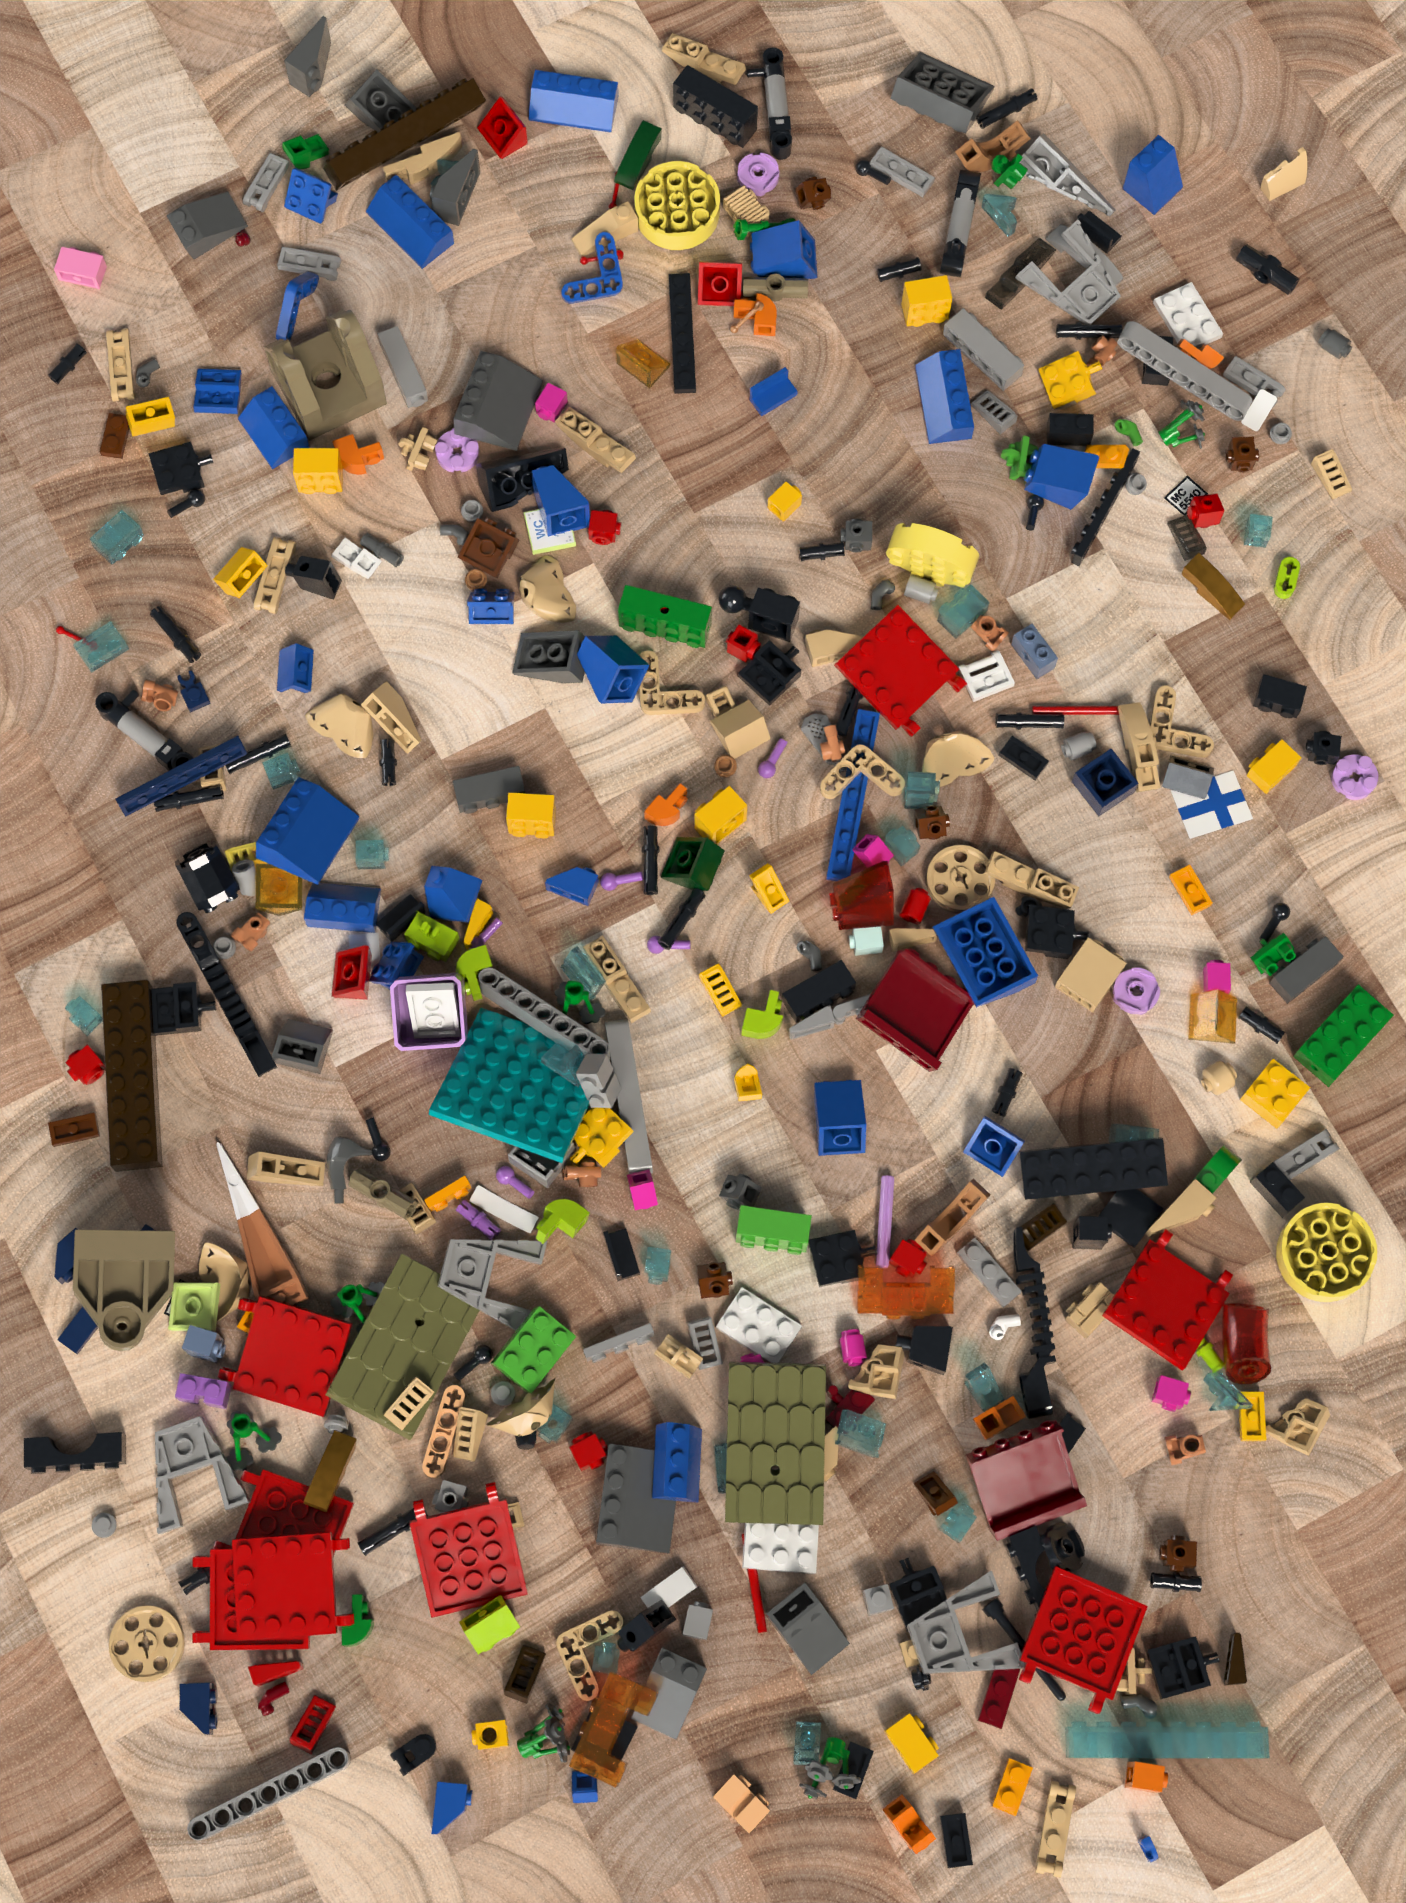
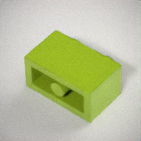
M501 1595L459 1621L478 1655L493 1648L503 1638L512 1636L520 1628Z

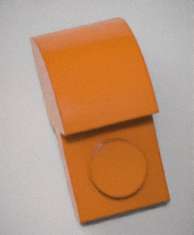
M1180 339L1176 345L1182 352L1209 369L1216 367L1224 358L1207 344H1203L1199 350L1187 340Z
M679 784L666 800L658 795L644 811V818L657 826H668L680 819V810L677 807L681 809L687 802V788Z
M1012 1396L973 1418V1421L984 1439L989 1440L1024 1419L1026 1415L1015 1397Z

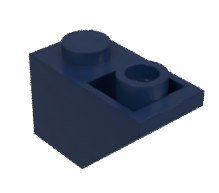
M77 1228L73 1229L57 1243L54 1277L61 1284L64 1282L69 1283L73 1280L74 1241Z
M213 1683L180 1684L179 1710L203 1734L213 1735V1729H217L218 1723L217 1714H213V1704L217 1703L218 1700L217 1688H214Z

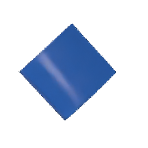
M198 369L195 382L194 412L238 414L241 370Z

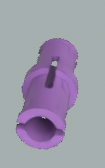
M466 1199L461 1202L462 1205L459 1204L456 1211L465 1217L474 1229L478 1228L490 1240H494L496 1238L495 1235H499L501 1229L487 1219L483 1211L479 1212Z

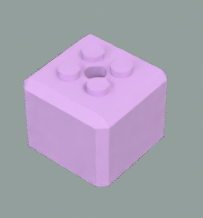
M459 973L399 977L390 986L394 1045L400 1051L460 1047L467 1039L468 1023L464 978ZM454 983L461 1025V1037L414 1039L406 996V985Z

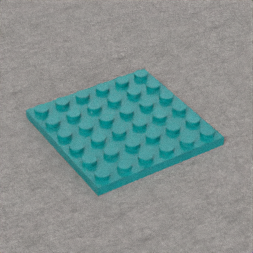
M481 1007L467 1034V1039L456 1055L429 1109V1115L563 1163L589 1106V1100H587L576 1075L583 1060L528 1024Z

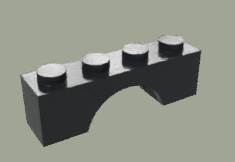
M122 1432L97 1433L94 1442L88 1449L74 1455L60 1452L54 1440L50 1437L24 1438V1468L31 1470V1474H44L46 1469H56V1472L64 1473L70 1472V1468L80 1467V1471H93L95 1466H104V1469H119V1465L126 1464V1435Z
M1036 1526L1008 1537L1006 1539L1008 1543L1005 1544V1548L1009 1557H1014L1017 1567H1015V1572L1020 1582L1024 1580L1027 1590L1024 1592L1029 1604H1034L1036 1611H1038L1045 1589L1038 1582L1035 1569L1038 1557L1045 1548L1042 1546L1039 1532Z

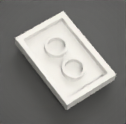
M1192 282L1154 299V306L1177 344L1180 339H1185L1198 349L1203 344H1209L1222 338V330Z
M454 983L406 985V996L414 1039L461 1037V1025Z
M741 1287L716 1325V1329L756 1355L760 1354L769 1363L780 1362L802 1328V1325Z
M745 1523L742 1568L816 1574L819 1525Z

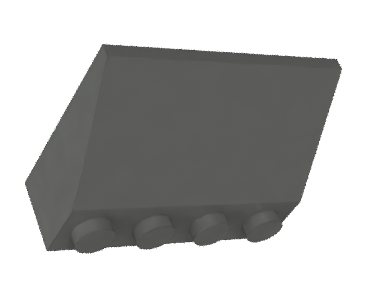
M919 52L897 77L890 99L896 101L901 106L914 109L918 114L929 116L938 123H944L957 132L966 134L976 121L977 116L980 114L995 86Z
M480 351L454 416V434L517 451L543 380L500 355Z
M609 1444L596 1539L597 1545L670 1554L676 1501L652 1498L654 1450Z

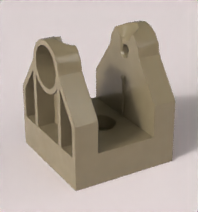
M341 310L326 317L329 331L293 348L288 339H279L264 346L271 373L309 441L387 404L382 378L364 332L351 310ZM332 372L340 376L338 384L333 388L321 389L316 386V379L320 374Z
M75 1230L74 1295L97 1325L100 1338L110 1349L122 1352L137 1346L144 1336L145 1328L172 1296L175 1231ZM125 1323L127 1328L121 1331L117 1328V1325Z

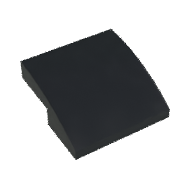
M1138 1189L1120 1190L1114 1194L1098 1217H1108V1224H1112V1232L1135 1248L1164 1208Z

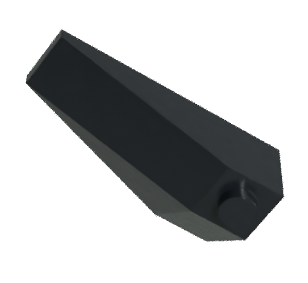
M566 448L497 458L476 464L479 486L490 511L495 512L513 507L526 495L530 496L533 494L532 470L542 466L548 467L553 465L561 474L568 471Z

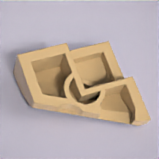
M1304 147L1297 150L1298 155L1293 161L1288 162L1284 160L1277 168L1271 170L1263 177L1260 189L1269 201L1305 184L1307 177V154Z
M878 1344L872 1352L871 1358L862 1364L859 1374L854 1380L851 1379L849 1381L848 1387L862 1393L896 1399L904 1360L902 1347Z
M1305 1398L1297 1404L1295 1409L1284 1413L1282 1419L1272 1426L1267 1425L1266 1433L1283 1444L1309 1456L1330 1417L1328 1407Z

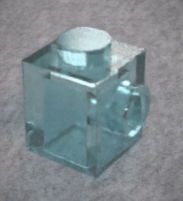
M1250 514L1245 527L1244 545L1266 548L1271 537L1273 517Z
M288 753L262 762L273 790L295 782L298 779L296 772L300 771L295 759L290 760Z
M901 826L898 830L894 828L886 834L884 844L893 853V858L900 866H903L919 853L920 845L911 830H906Z
M357 840V868L385 869V861H389L390 854L389 847L385 848L384 841Z
M601 1642V1646L595 1645L592 1672L617 1676L621 1650L616 1648L615 1643Z

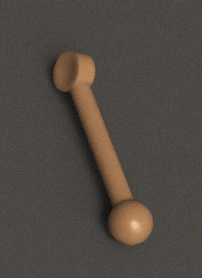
M758 301L754 309L736 325L730 327V331L737 333L738 328L757 311H761L764 304Z

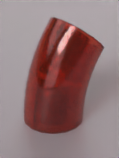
M1223 1303V1360L1225 1374L1228 1380L1233 1383H1257L1271 1373L1272 1366L1268 1342L1269 1308L1242 1303Z

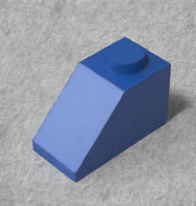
M575 867L548 878L545 886L547 891L589 906L599 883V878L596 872L590 868L584 867L581 869Z
M437 1782L431 1834H440L466 1811L467 1806H471L473 1790H469L468 1784Z

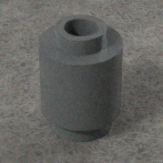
M1329 328L1322 334L1318 342L1322 345L1321 348L1338 359L1342 356L1344 358L1347 357L1352 350L1350 339Z

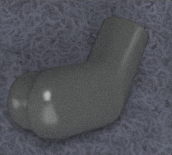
M155 359L137 369L136 383L138 386L147 387L150 383L151 373L160 368Z
M440 525V535L457 537V544L464 545L469 532L460 525Z
M884 580L872 590V610L882 609V598L886 593L891 594L895 591L894 583Z
M809 941L798 942L797 950L810 960L811 971L822 970L820 949Z
M1146 1695L1121 1696L1123 1709L1138 1707L1143 1711L1146 1718L1152 1719L1156 1717L1158 1707Z

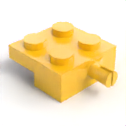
M1079 351L1039 368L1054 409L1074 400L1078 403L1096 395L1091 381V374L1102 370L1101 363L1098 361L1087 366Z
M591 1108L584 1115L574 1137L579 1149L569 1158L577 1165L587 1155L594 1158L604 1168L620 1152L618 1147L634 1131L610 1108Z

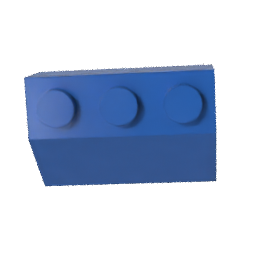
M272 386L254 396L238 417L239 422L272 469L293 458L294 448H310L306 434Z
M312 883L306 899L305 923L307 927L376 933L381 888L319 883L317 885Z
M673 1422L656 1425L653 1499L699 1502L701 1428L690 1424Z

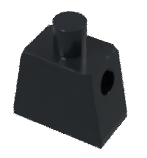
M301 556L297 564L288 563L285 569L286 576L293 577L302 590L333 600L342 582L331 561Z
M914 1326L911 1337L897 1335L895 1346L909 1351L908 1363L944 1375L947 1368L953 1327Z
M660 1600L639 1613L618 1631L621 1637L617 1640L618 1647L623 1652L629 1650L634 1652L677 1619L664 1601Z

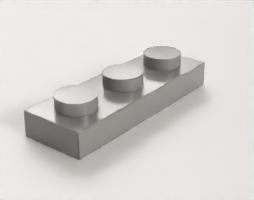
M882 146L870 161L872 168L891 177L892 180L921 197H924L935 180V177Z
M973 1238L956 1253L1002 1308L1021 1294L1022 1291L976 1238Z
M651 1323L584 1348L585 1358L587 1362L590 1360L593 1363L605 1359L608 1353L614 1351L615 1354H619L628 1350V1346L637 1342L638 1345H642L651 1341L650 1337L654 1336V1331Z

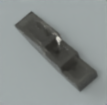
M1038 238L1015 259L1014 264L987 291L985 298L1002 310L1026 286L1015 278L1016 275L1031 261L1041 270L1053 256L1056 249L1041 238Z

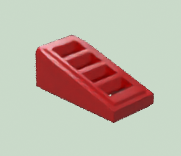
M297 1661L248 1666L253 1685L258 1687L301 1671L304 1668L303 1663Z
M314 1695L289 1738L290 1744L312 1755L336 1709V1705ZM317 1706L327 1712L323 1715L315 1711L314 1707ZM310 1715L321 1720V1723L318 1724L310 1720ZM305 1725L315 1729V1734L304 1729ZM300 1734L311 1739V1741L308 1743L299 1738Z

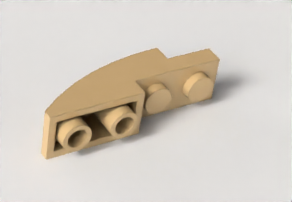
M673 33L662 47V51L683 67L689 65L719 84L723 80L736 85L746 70L744 63L710 52L707 45Z
M460 132L448 134L435 141H428L420 146L421 154L411 155L404 160L391 162L384 166L383 171L386 182L397 175L401 180L408 178L410 185L441 170L461 150Z
M568 407L555 421V424L572 441L607 468L611 466L622 473L636 459L632 451L604 434L600 426L571 407Z
M1141 702L1119 705L1118 711L1125 749L1129 750L1133 776L1139 783L1136 793L1158 790L1161 788L1157 771L1159 760L1152 731Z
M996 851L991 854L984 872L1002 881L1003 886L1014 891L1066 908L1072 907L1079 889L1078 886L1042 869L1034 870Z
M603 935L583 946L599 977L631 1024L651 1012L649 1005L628 976L626 969Z

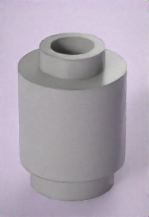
M1082 732L1066 738L1063 741L1064 744L1061 745L1064 756L1066 758L1069 757L1070 760L1088 755L1097 748L1095 738L1091 732Z

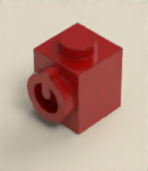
M1217 493L1193 497L1190 506L1187 508V515L1192 520L1191 523H1193L1194 528H1207L1212 525H1219L1225 510Z
M591 510L588 528L589 540L599 545L615 543L616 535L621 534L622 522H618V513L610 510Z
M740 624L734 632H730L726 639L727 653L745 663L748 659L752 660L754 654L761 647V642L758 641V634Z
M88 1044L81 1050L78 1049L72 1052L65 1062L70 1068L67 1070V1073L75 1082L80 1080L84 1085L96 1082L104 1074L105 1065Z
M902 1239L890 1258L889 1264L896 1268L895 1271L905 1278L908 1276L913 1278L916 1273L921 1275L925 1269L927 1262L924 1260L927 1252L916 1241L912 1239L905 1241Z
M590 1431L571 1441L572 1446L569 1448L581 1472L589 1467L591 1470H594L604 1464L603 1460L607 1458L605 1452L608 1451V1447L602 1437L598 1439L596 1434Z

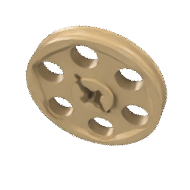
M954 845L941 850L931 860L926 874V885L930 896L939 906L955 913H962L988 900L995 886V878L985 873H977L974 870V865L982 863L987 867L989 859L978 849L966 845ZM957 852H963L967 860L962 863L957 862L954 859V855ZM942 862L947 866V871L939 873L935 870L934 865ZM957 874H959L960 877H966L964 883H962L961 881H956ZM938 884L945 885L947 893L943 895L936 893L935 886ZM983 885L986 887L987 893L985 895H977L974 887ZM958 895L966 897L967 904L964 906L957 905L954 900L955 897Z
M140 1606L126 1612L115 1623L109 1638V1654L115 1668L125 1677L139 1682L157 1681L170 1674L179 1664L185 1646L183 1629L178 1620L170 1612L156 1606ZM160 1613L164 1621L160 1627L155 1628L151 1625L150 1620L154 1614ZM131 1617H136L139 1621V1626L135 1631H129L126 1628V1622ZM169 1633H175L178 1637V1642L174 1647H168L165 1644V1637ZM146 1636L148 1640L153 1641V1645L149 1646L148 1653L144 1647H141V1643L145 1642ZM124 1640L128 1643L129 1649L124 1655H119L116 1652V1645L119 1641ZM163 1656L167 1659L168 1665L165 1670L158 1671L155 1668V1660ZM136 1660L141 1661L143 1664V1670L138 1675H134L130 1671L131 1663Z

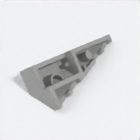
M1044 133L1023 153L1020 163L1028 169L1025 175L1029 179L1043 183L1046 187L1073 200H1078L1092 209L1095 208L1109 217L1116 210Z

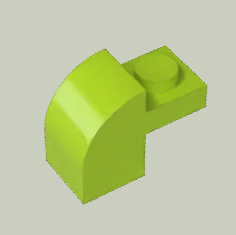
M486 945L466 951L459 958L456 965V973H459L464 978V981H466L464 984L467 996L472 994L473 1001L483 999L476 977L479 976L480 971L484 968H493Z
M770 990L765 1011L747 1008L741 1036L765 1039L778 1032L783 1022V1015L775 1014H780L782 1000L778 999V991Z
M558 1199L552 1201L545 1207L544 1218L536 1227L538 1229L536 1239L544 1244L557 1228L561 1229L571 1238H574L586 1224L590 1212L572 1200Z

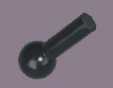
M866 159L859 160L855 166V170L860 176L869 175L886 185L891 181V177L872 168L870 161Z
M192 490L186 500L167 510L168 515L173 518L191 506H202L205 502L204 493L200 490Z
M1035 494L1027 499V506L1030 510L1026 529L1029 531L1034 530L1038 511L1044 506V499Z
M1277 903L1272 908L1273 917L1259 937L1260 940L1263 938L1268 942L1279 923L1290 916L1291 911L1287 904Z
M375 1118L365 1120L374 1144L372 1156L377 1161L387 1160L390 1157L391 1150L387 1144L383 1143Z
M487 1345L478 1346L474 1351V1357L454 1373L455 1378L460 1381L479 1364L489 1363L493 1357L492 1349Z

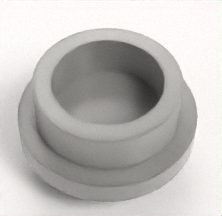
M1286 423L1275 424L1270 430V438L1277 444H1285L1291 439L1292 431Z
M1139 473L1128 475L1126 489L1130 494L1139 495L1146 489L1147 482L1143 475Z
M468 500L463 504L461 514L465 520L475 522L477 518L480 519L482 517L483 507L475 500Z
M223 936L215 940L213 949L218 958L229 959L235 954L236 945L230 937Z
M505 1381L496 1383L491 1390L492 1400L500 1406L509 1405L515 1398L514 1387Z
M329 1415L328 1420L324 1423V1427L331 1434H333L334 1430L341 1433L346 1432L349 1427L347 1418L341 1415Z
M100 1513L92 1521L94 1534L101 1538L110 1537L117 1527L116 1519L109 1513Z

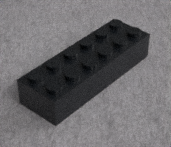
M1162 1137L1019 1151L1025 1200L1168 1186Z

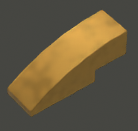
M1200 553L1184 567L1181 575L1198 588L1197 593L1226 618L1231 620L1244 607L1245 603L1231 584Z
M334 1430L315 1472L304 1504L327 1512L345 1475L346 1467L355 1451L357 1438Z

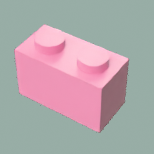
M61 247L54 270L58 280L100 289L107 265L104 257L99 253H88L74 247Z

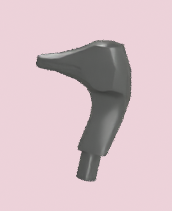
M341 1136L333 1139L327 1155V1169L331 1190H334V1204L344 1203L346 1184L343 1172L346 1161L352 1157L372 1155L371 1149L362 1147L349 1138Z

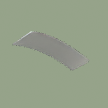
M480 1185L476 1187L469 1200L485 1211L528 1233H531L539 1219L538 1216L504 1200Z

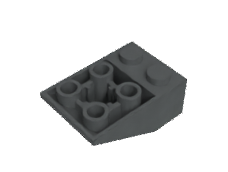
M803 1583L765 1615L811 1675L850 1644L806 1583Z

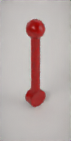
M615 183L612 202L609 204V209H612L617 206L616 199L619 189V184Z
M617 250L618 260L624 257L622 250ZM583 256L580 258L582 265L598 261L597 256L590 258Z
M57 626L56 628L58 634H65L89 646L92 651H96L99 647L95 641L89 642L66 631L63 626Z

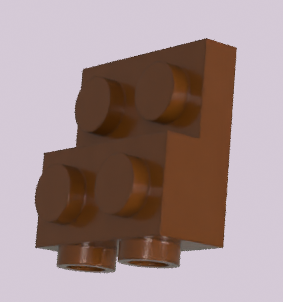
M487 517L484 521L477 518L457 558L498 579L507 559L511 558L519 539L515 538L516 533L506 527L503 531L496 527L497 522Z

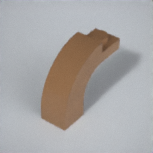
M1017 120L997 137L981 143L971 138L955 152L966 169L972 172H984L992 169L991 162L997 155H1004L1010 160L1017 155L1015 151L1031 138Z
M973 1178L951 1204L926 1226L915 1241L929 1255H935L965 1226L991 1194Z

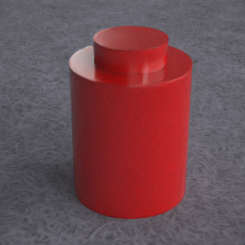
M922 888L911 889L899 916L909 923L921 924L931 900L928 892Z

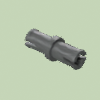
M370 533L364 534L360 541V545L371 550L377 558H383L394 567L400 566L404 559V556L390 548L387 542L379 541Z

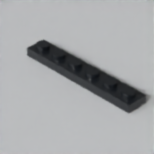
M690 273L669 274L674 394L696 393Z
M1132 448L1130 454L1127 455L1124 468H1121L1120 472L1115 471L1110 481L1112 484L1110 490L1105 489L1100 499L1103 503L1100 508L1095 507L1090 517L1093 519L1092 523L1085 525L1081 533L1083 537L1081 543L1076 542L1071 551V554L1074 555L1073 564L1080 567L1124 487L1128 475L1131 474L1135 467L1140 451Z

